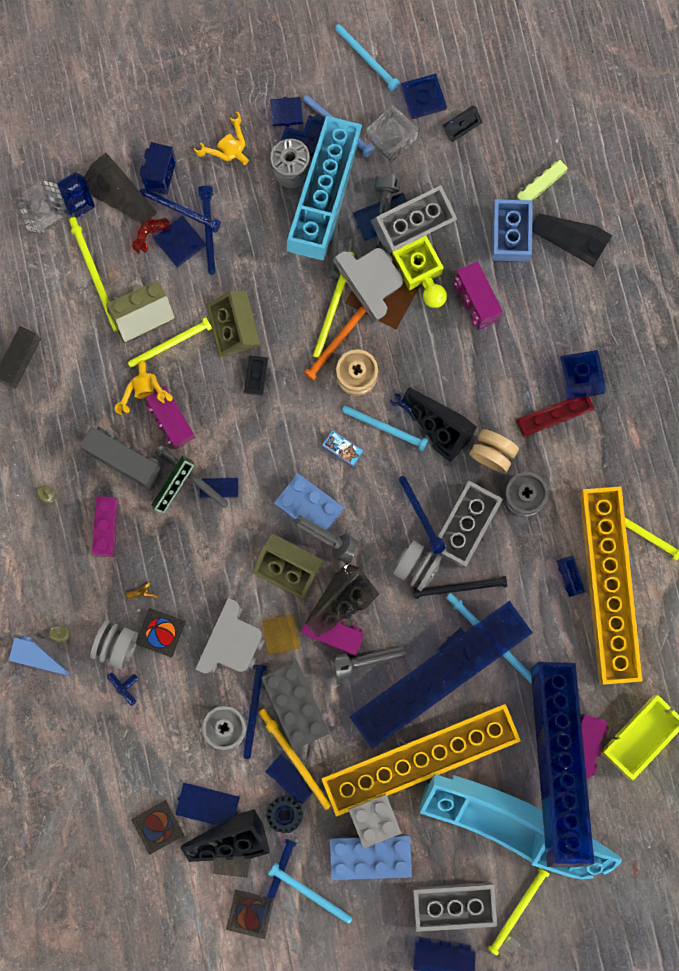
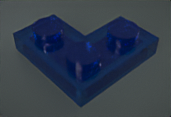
M309 115L304 131L285 127L281 141L285 139L299 140L307 147L309 154L314 156L325 120Z

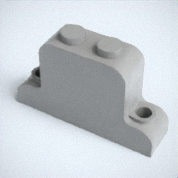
M376 248L359 260H356L349 252H342L335 256L332 260L361 305L364 306L372 321L375 323L380 320L388 309L383 299L397 291L403 284L402 272L393 265L391 255L381 248Z
M230 598L227 599L195 670L205 674L214 673L219 663L238 672H246L249 668L253 669L257 660L254 657L256 651H261L265 640L262 639L263 634L258 628L239 620L243 609L236 601Z

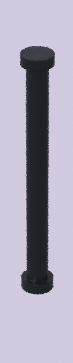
M502 576L500 579L423 588L422 591H419L418 587L414 588L415 599H419L422 596L499 586L506 588L507 579L506 576Z

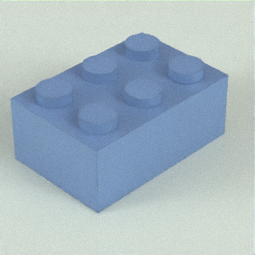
M495 199L492 214V261H530L532 256L533 200Z
M299 473L295 475L274 503L275 507L292 520L298 519V516L301 515L326 531L332 527L344 511L343 506Z

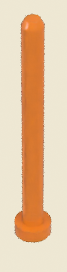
M364 306L357 310L314 365L303 372L312 381L316 379L317 376L315 374L365 314L366 309Z

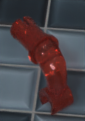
M167 218L148 219V221L140 226L137 239L133 242L132 248L138 254L140 249L146 253L148 251V245L145 243L146 237L149 233L169 230V220Z

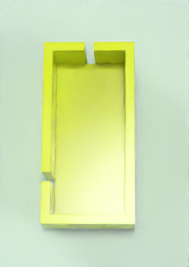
M653 695L615 735L617 740L611 739L602 749L601 753L628 780L633 781L679 732V715L674 710H669L671 707L658 695Z

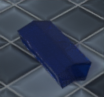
M282 754L265 771L301 805L313 793L297 768Z

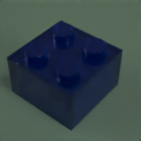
M151 142L149 148L145 150L144 159L146 161L145 165L141 166L139 175L146 190L168 195L177 161L175 153L171 146Z
M598 350L560 356V371L566 400L605 394V380Z

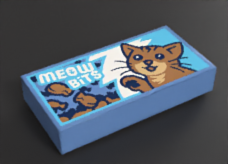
M334 430L331 431L322 444L323 448L352 467L355 466L364 453V450Z

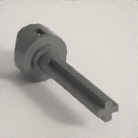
M390 173L385 177L376 176L375 190L382 192L379 215L390 210L392 194L400 191L401 177L397 174ZM377 235L376 245L383 246Z
M301 515L298 516V519L294 520L296 527L333 547L332 554L334 557L346 564L352 562L355 549L360 543L358 540L347 534H343L338 538Z
M404 646L351 659H349L346 652L338 653L331 658L332 670L340 679L351 678L352 669L405 658L406 652Z

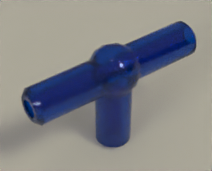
M110 673L107 679L116 688L117 693L122 695L130 706H133L137 700L127 689L137 682L139 678L133 674L122 684L113 673Z

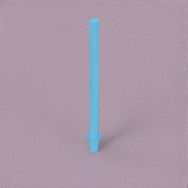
M452 593L446 597L453 605V609H457L536 690L542 685L462 604V600L459 601Z

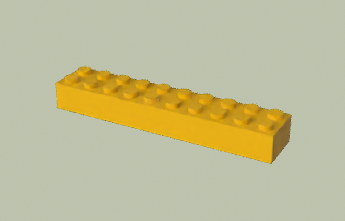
M622 487L583 489L579 495L599 685L641 682L642 672Z
M502 704L321 779L337 817L349 812L351 807L384 794L388 796L430 779L434 774H442L518 743L521 740L506 704Z

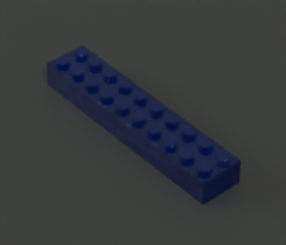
M507 601L349 717L373 750L533 632L512 603Z
M538 662L530 669L547 867H588L595 863L576 663Z

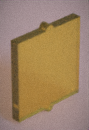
M294 615L281 618L277 616L276 619L263 621L269 655L281 652L285 654L287 651L300 649Z

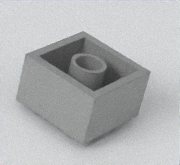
M386 794L349 808L363 848L402 834Z

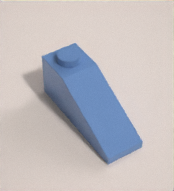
M21 635L20 639L14 638L8 661L69 675V671L38 643L32 642L33 638Z

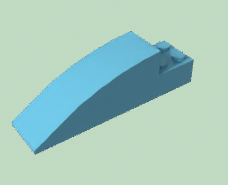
M326 116L289 232L287 252L324 260L343 203L362 124Z

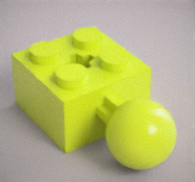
M425 235L393 251L392 260L395 266L401 270L402 279L408 290L410 291L423 285L425 288L423 300L427 306L439 308L444 305L447 300V292L443 286L435 284L432 280L442 275L444 267L427 236ZM414 262L421 263V265H415Z

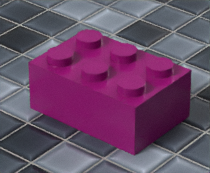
M476 261L457 270L453 286L456 292L460 293L463 298L461 300L465 310L468 309L471 314L470 321L472 325L477 326L478 330H481L498 322L503 311L479 262Z

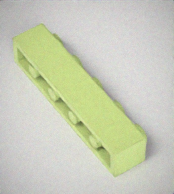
M561 160L555 161L549 170L546 169L542 176L536 177L532 184H528L524 191H520L517 194L516 200L536 199L565 174L568 168Z

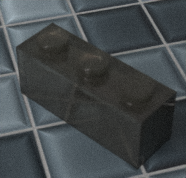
M19 326L0 364L1 383L14 389L17 388L41 340L37 333Z

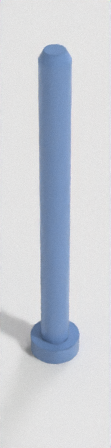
M308 95L303 97V101L324 119L326 116L333 117ZM359 138L357 146L363 151L362 154L368 157L373 152L374 146L371 144L367 145Z

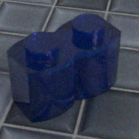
M74 172L57 183L60 191L58 194H61L62 199H64L65 210H67L68 215L78 218L95 208L93 198L88 191L83 175Z

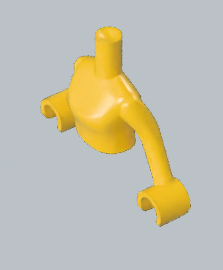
M235 112L237 119L230 117L238 140L231 134H228L217 145L220 151L207 148L203 143H199L202 149L196 150L194 148L195 154L198 157H203L208 153L224 161L237 158L243 165L248 163L249 159L242 154L246 144L240 128L242 119L239 112Z
M145 362L138 363L139 375L129 382L121 402L115 405L114 409L120 415H122V409L126 413L130 412V408L126 403L133 388L136 398H146L154 393L153 389L155 388L159 401L164 403L165 397L168 401H172V395L161 389L156 376L146 373Z

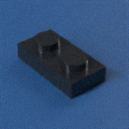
M471 106L443 124L449 141L454 142L483 122L477 108Z
M249 355L244 394L263 396L268 365L267 357Z

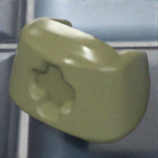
M46 485L37 489L38 498L45 505H51L57 497Z
M67 626L51 627L49 637L58 643L66 642L69 639V629Z

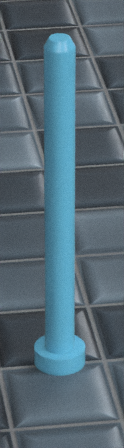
M340 24L335 26V30L385 80L388 84V89L390 91L395 90L399 86L400 81L397 78L393 79Z
M343 406L342 408L343 413L414 444L422 452L427 445L428 439L426 438L421 440L348 406Z
M275 862L268 871L269 876L273 877L275 875L344 922L350 923L352 921L350 915L279 869V864Z

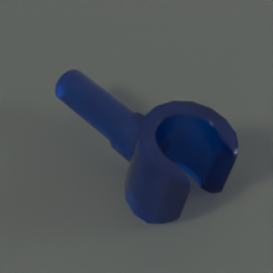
M398 393L394 394L399 399L398 402H393L390 399L391 405H399L410 414L413 412L410 407L401 401V396Z

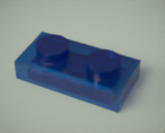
M200 478L223 498H239L238 478ZM200 489V499L211 498Z
M574 556L557 560L558 569L562 575L568 596L573 597L586 593Z

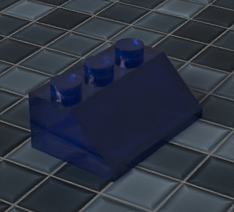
M420 937L419 940L415 939L411 962L413 970L475 971L476 951L474 948H471L470 944L459 943V946H455L446 940H440L439 943L431 942L432 939L427 937Z

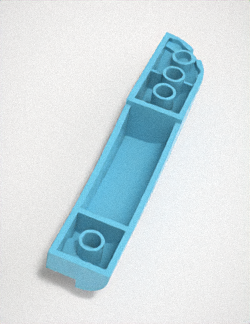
M434 774L429 784H426L423 791L420 814L476 832L512 850L530 861L533 866L571 878L592 879L597 874H608L622 861V858L563 820L516 797L455 775H452L451 779Z

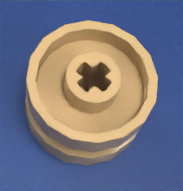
M359 349L350 350L343 354L336 367L337 383L340 388L347 394L354 396L365 395L370 392L376 385L378 377V366L374 357L367 351Z
M482 429L477 438L480 444H474L469 455L480 464L494 471L507 473L511 465L509 459L515 458L519 450L518 446L498 433Z

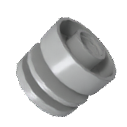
M296 139L280 141L272 149L270 157L276 180L287 188L303 186L311 166L307 147Z
M413 540L409 548L406 547L396 562L398 566L393 575L403 581L409 575L413 576L410 585L413 586L418 579L421 583L417 589L422 591L431 582L439 569L442 556L437 555L433 562L430 558L434 551L431 550L426 556H423L422 553L425 546Z
M105 620L94 637L90 658L97 660L100 656L99 661L104 663L108 656H111L110 666L123 670L134 653L138 632L124 628L118 634L119 625L114 624L111 628L112 622Z

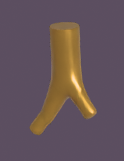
M149 581L137 590L126 592L128 600L137 597L157 599L158 595L148 592L147 588L151 584Z

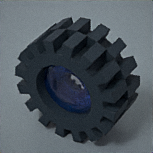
M283 796L277 798L268 807L267 821L276 832L290 833L296 830L302 821L303 811L301 806L291 797ZM281 810L284 812L288 810L290 812L288 820L285 818L283 820L280 819L279 812Z

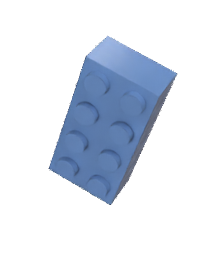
M409 834L397 835L367 848H363L359 836L330 837L331 880L412 877Z

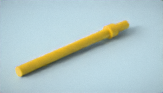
M265 708L259 711V715L266 724V729L274 735L325 810L329 809L332 805L278 729L280 726L275 720H272Z

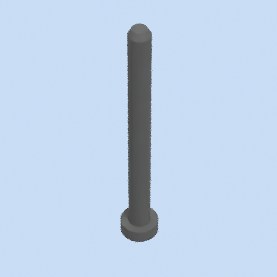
M341 209L331 240L329 270L326 271V278H339V272L336 271L337 267L332 260L338 255Z
M162 444L158 447L155 454L158 457L163 456L175 467L179 460L167 451L168 447L165 444ZM192 471L187 478L223 508L229 505L215 490Z

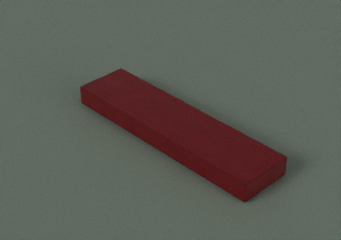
M586 392L518 418L516 421L523 437L591 412L594 410V407Z

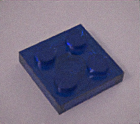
M436 73L401 83V89L411 120L447 109Z
M183 215L153 238L176 268L206 246V243Z

